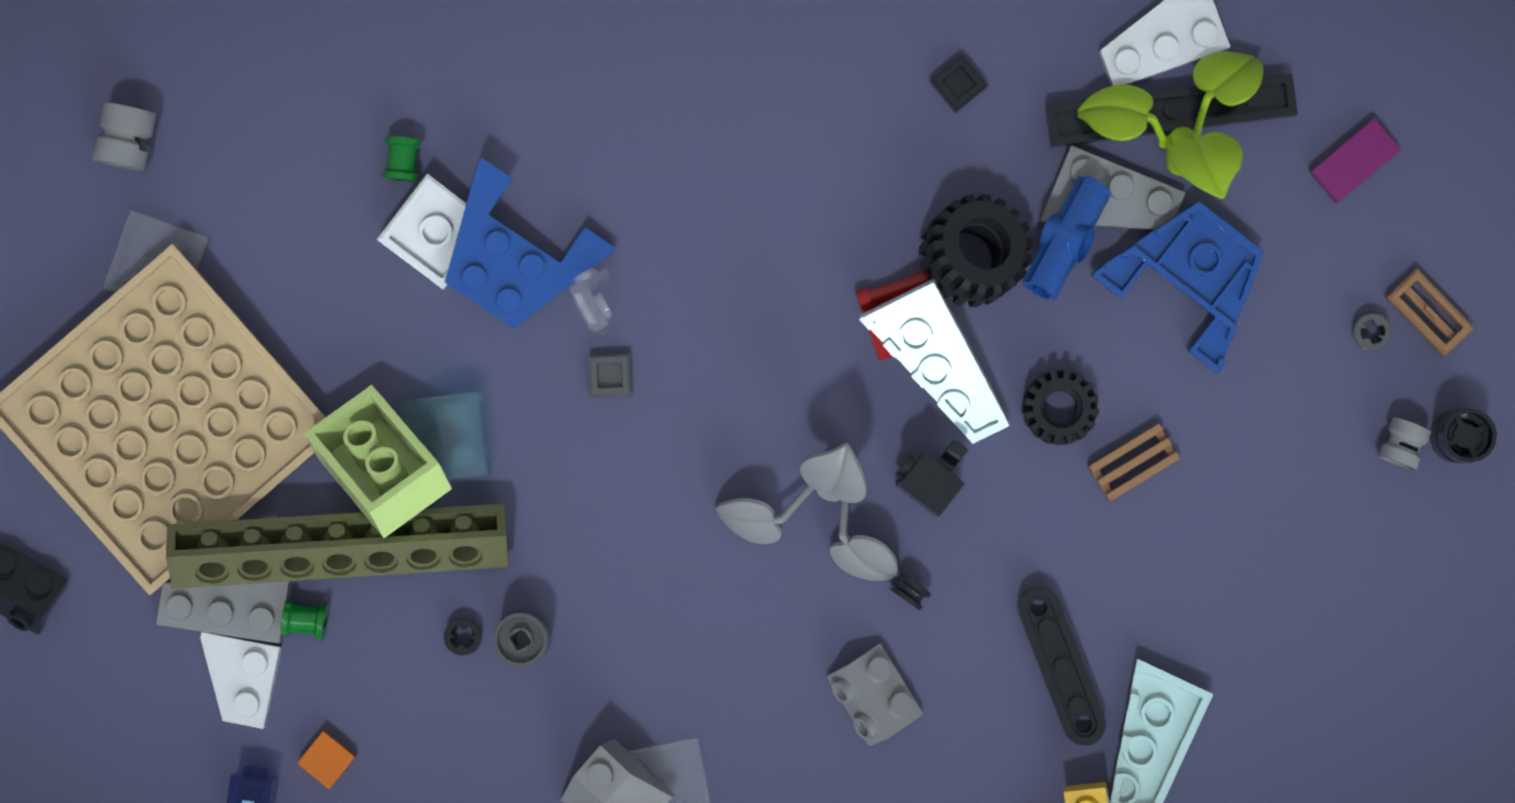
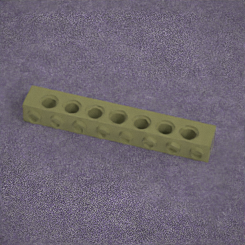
M502 503L425 508L385 538L381 536L362 512L167 524L166 560L172 589L508 567L505 505Z

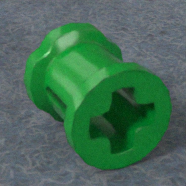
M400 136L385 137L384 143L388 145L386 170L382 171L381 178L399 182H418L419 175L415 173L417 148L422 147V140Z
M287 598L281 618V635L288 636L290 632L314 635L316 640L323 641L328 625L329 604L322 603L320 607L295 604L294 599Z

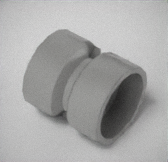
M104 102L99 126L104 130V134L96 137L92 160L115 167L145 171L149 148L144 144V141L152 137L157 114L130 106Z

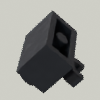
M955 439L938 461L926 452L921 453L918 457L913 454L909 455L895 473L900 478L896 487L933 516L940 517L965 484L951 471L963 458L968 449Z

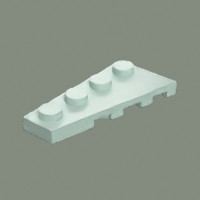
M935 279L860 315L859 320L868 330L871 329L883 342V346L889 353L905 366L911 373V377L920 387H924L937 401L941 410L972 444L1010 426V421Z
M1136 658L1109 800L1110 803L1164 802L1213 697L1212 693Z

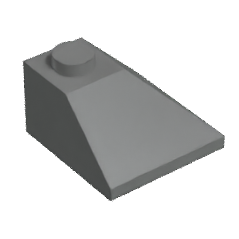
M616 739L600 745L576 772L561 801L563 803H669L675 795Z

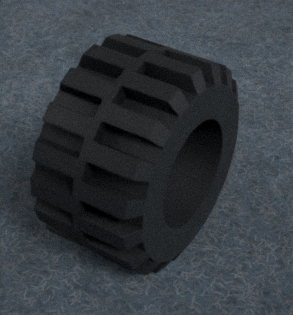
M974 194L964 196L960 201L956 199L929 223L930 225L922 234L921 238L925 241L919 246L918 255L925 256V259L920 262L922 272H929L930 277L926 279L927 282L935 279L944 298H947L949 295L953 297V304L962 306L968 301L969 307H979L982 303L986 305L993 303L1024 278L1027 273L1025 268L1031 264L1033 255L1026 252L1033 247L1032 238L1025 237V233L1030 229L1026 222L1020 224L1016 217L1020 213L1015 208L1011 211L1005 208L1007 202L1000 198L995 202H991V195L981 194L975 199ZM960 233L976 235L986 243L992 257L991 269L976 267L964 257L959 245Z

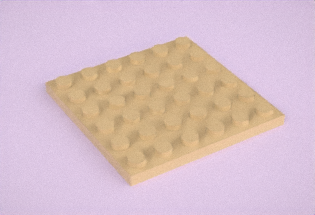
M171 244L0 392V429L149 596L170 579L166 560L167 524L238 520L315 453L304 433L327 417L175 244Z

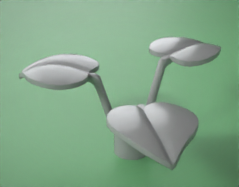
M848 443L842 444L830 451L810 455L802 461L800 474L808 485L785 511L779 515H774L773 509L767 503L751 498L723 501L717 504L714 509L721 521L739 537L755 544H772L778 541L782 535V529L778 524H783L815 489L818 495L827 501H842L839 538L842 542L833 543L830 547V554L834 562L843 571L854 577L869 581L892 580L899 577L901 573L898 570V561L894 553L883 542L870 536L855 535L850 538L848 535L849 503L863 500L868 489L862 467Z

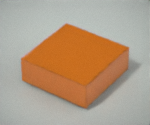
M324 730L297 764L326 788L331 789L357 755Z

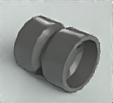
M519 611L508 615L498 624L494 632L493 644L497 655L505 663L514 667H526L536 663L547 653L551 645V631L548 623L540 615L532 611Z

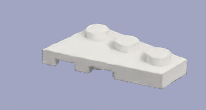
M1164 0L1099 51V55L1111 86L1131 85L1198 61L1208 54L1226 51L1230 48V44L1214 0Z

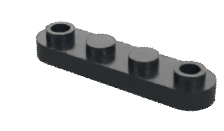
M1043 587L1030 588L1019 598L1017 610L1064 733L1072 742L1082 746L1092 745L1103 736L1106 722L1057 596L1052 591ZM1035 600H1042L1045 603V611L1043 614L1036 616L1031 612V604ZM1081 716H1087L1090 719V727L1086 731H1079L1076 728V721Z

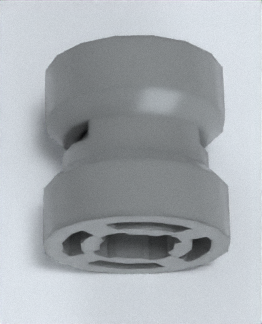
M1392 417L1388 427L1390 432L1389 439L1381 445L1378 457L1395 465L1417 471L1421 462L1419 452L1423 445L1428 444L1432 432L1415 423Z

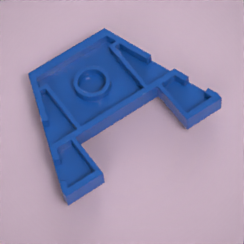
M480 157L476 164L473 181L444 282L512 328H515L609 256L616 247L583 226L561 260L558 261L489 215L513 178Z
M1195 201L1096 268L1090 276L1118 298L1122 299L1148 265L1212 315L1210 321L1186 351L1213 372L1219 374L1223 369L1228 346L1234 338L1239 315L1244 301H1247L1264 251L1203 203Z

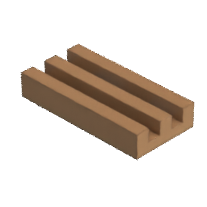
M1414 269L1405 280L1399 283L1385 297L1441 357H1445L1474 329L1472 324L1418 269ZM1414 283L1460 328L1457 333L1411 288ZM1402 294L1449 340L1446 344L1400 298Z
M1158 423L1087 467L1107 500L1111 502L1181 458L1175 452L1172 443ZM1154 436L1157 438L1159 443L1105 476L1099 470ZM1165 451L1167 457L1113 490L1110 488L1108 483L1159 452Z

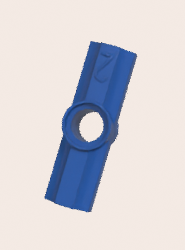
M1078 176L1059 213L1052 214L1043 228L1040 238V249L1022 281L1026 289L1045 300L1057 299L1075 263L1082 262L1091 248L1094 238V227L1112 195L1110 188L1090 176Z

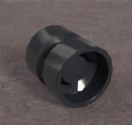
M1467 408L1445 412L1436 419L1431 427L1430 441L1432 448L1440 458L1447 462L1472 463L1481 461L1490 455L1496 445L1497 432L1495 424L1487 414L1480 410Z

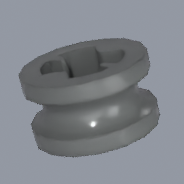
M1376 313L1365 314L1355 321L1352 328V337L1360 348L1378 350L1389 342L1391 326L1382 315ZM1368 320H1371L1373 326H1381L1382 335L1376 336L1380 340L1375 344H1372L1369 338H1362L1360 330L1367 328L1363 324Z

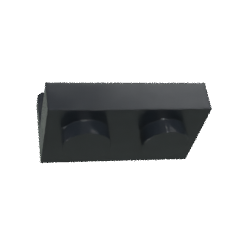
M0 543V614L6 617L8 622L21 631L30 630L40 634L44 628L45 618L67 588L68 579Z

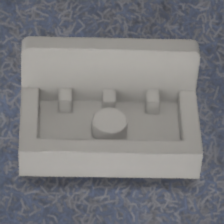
M881 643L872 647L844 667L827 675L835 698L844 705L853 720L855 731L869 746L889 739L923 715L922 710Z

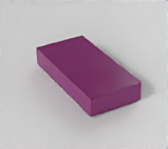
M1374 118L1309 173L1336 204L1401 149Z

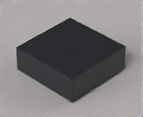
M960 55L930 80V84L955 114L988 87L963 55Z

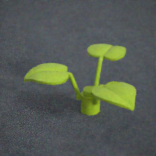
M1229 51L1211 53L1200 59L1194 67L1193 81L1199 89L1207 93L1203 97L1193 130L1188 127H1178L1169 136H1166L1157 117L1149 113L1153 107V97L1139 87L1124 84L1106 87L1091 95L1079 107L1077 117L1084 120L1098 134L1118 141H1127L1140 136L1146 130L1147 122L1150 123L1159 139V147L1166 149L1167 169L1174 175L1184 177L1199 189L1217 198L1224 199L1233 179L1240 170L1243 160L1242 148L1234 138L1223 133L1209 132L1201 136L1203 123L1209 104L1214 97L1227 106H1235L1249 100L1261 85L1263 64L1252 55Z

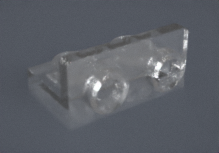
M592 267L574 277V286L569 289L575 305L594 339L609 331L607 321L612 319V313L601 293L595 296L592 293L610 284L611 278L606 268L598 272L595 267Z

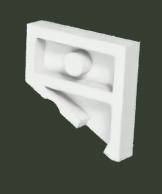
M201 632L200 639L222 721L261 729L266 728L282 646Z

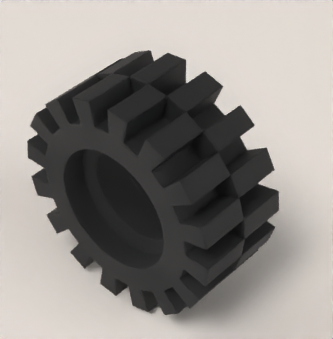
M1055 370L1041 375L1029 385L1030 387L1023 397L1022 413H1024L1026 426L1030 428L1036 438H1040L1048 444L1065 445L1084 438L1096 424L1094 423L1095 419L1099 415V409H1097V402L1099 400L1093 391L1094 387L1090 382L1085 381L1082 375L1072 373L1069 370ZM1057 391L1068 393L1076 403L1074 417L1065 424L1052 422L1047 417L1044 409L1048 396Z

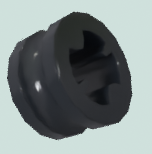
M901 572L899 575L900 583L897 586L892 585L890 590L920 611L923 607L921 605L922 599L925 597L929 598L931 593Z
M464 618L451 622L444 633V643L448 650L460 656L470 655L475 652L480 646L482 639L478 625L472 620ZM457 626L463 630L468 627L473 630L475 636H471L470 639H474V643L469 648L463 644L458 647L453 645L451 638L456 636L451 634Z

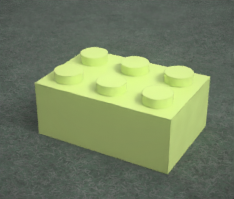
M370 385L304 433L321 463L383 538L390 535L452 489L438 461L373 385Z

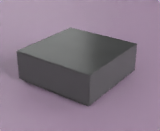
M630 354L588 356L590 397L632 396Z

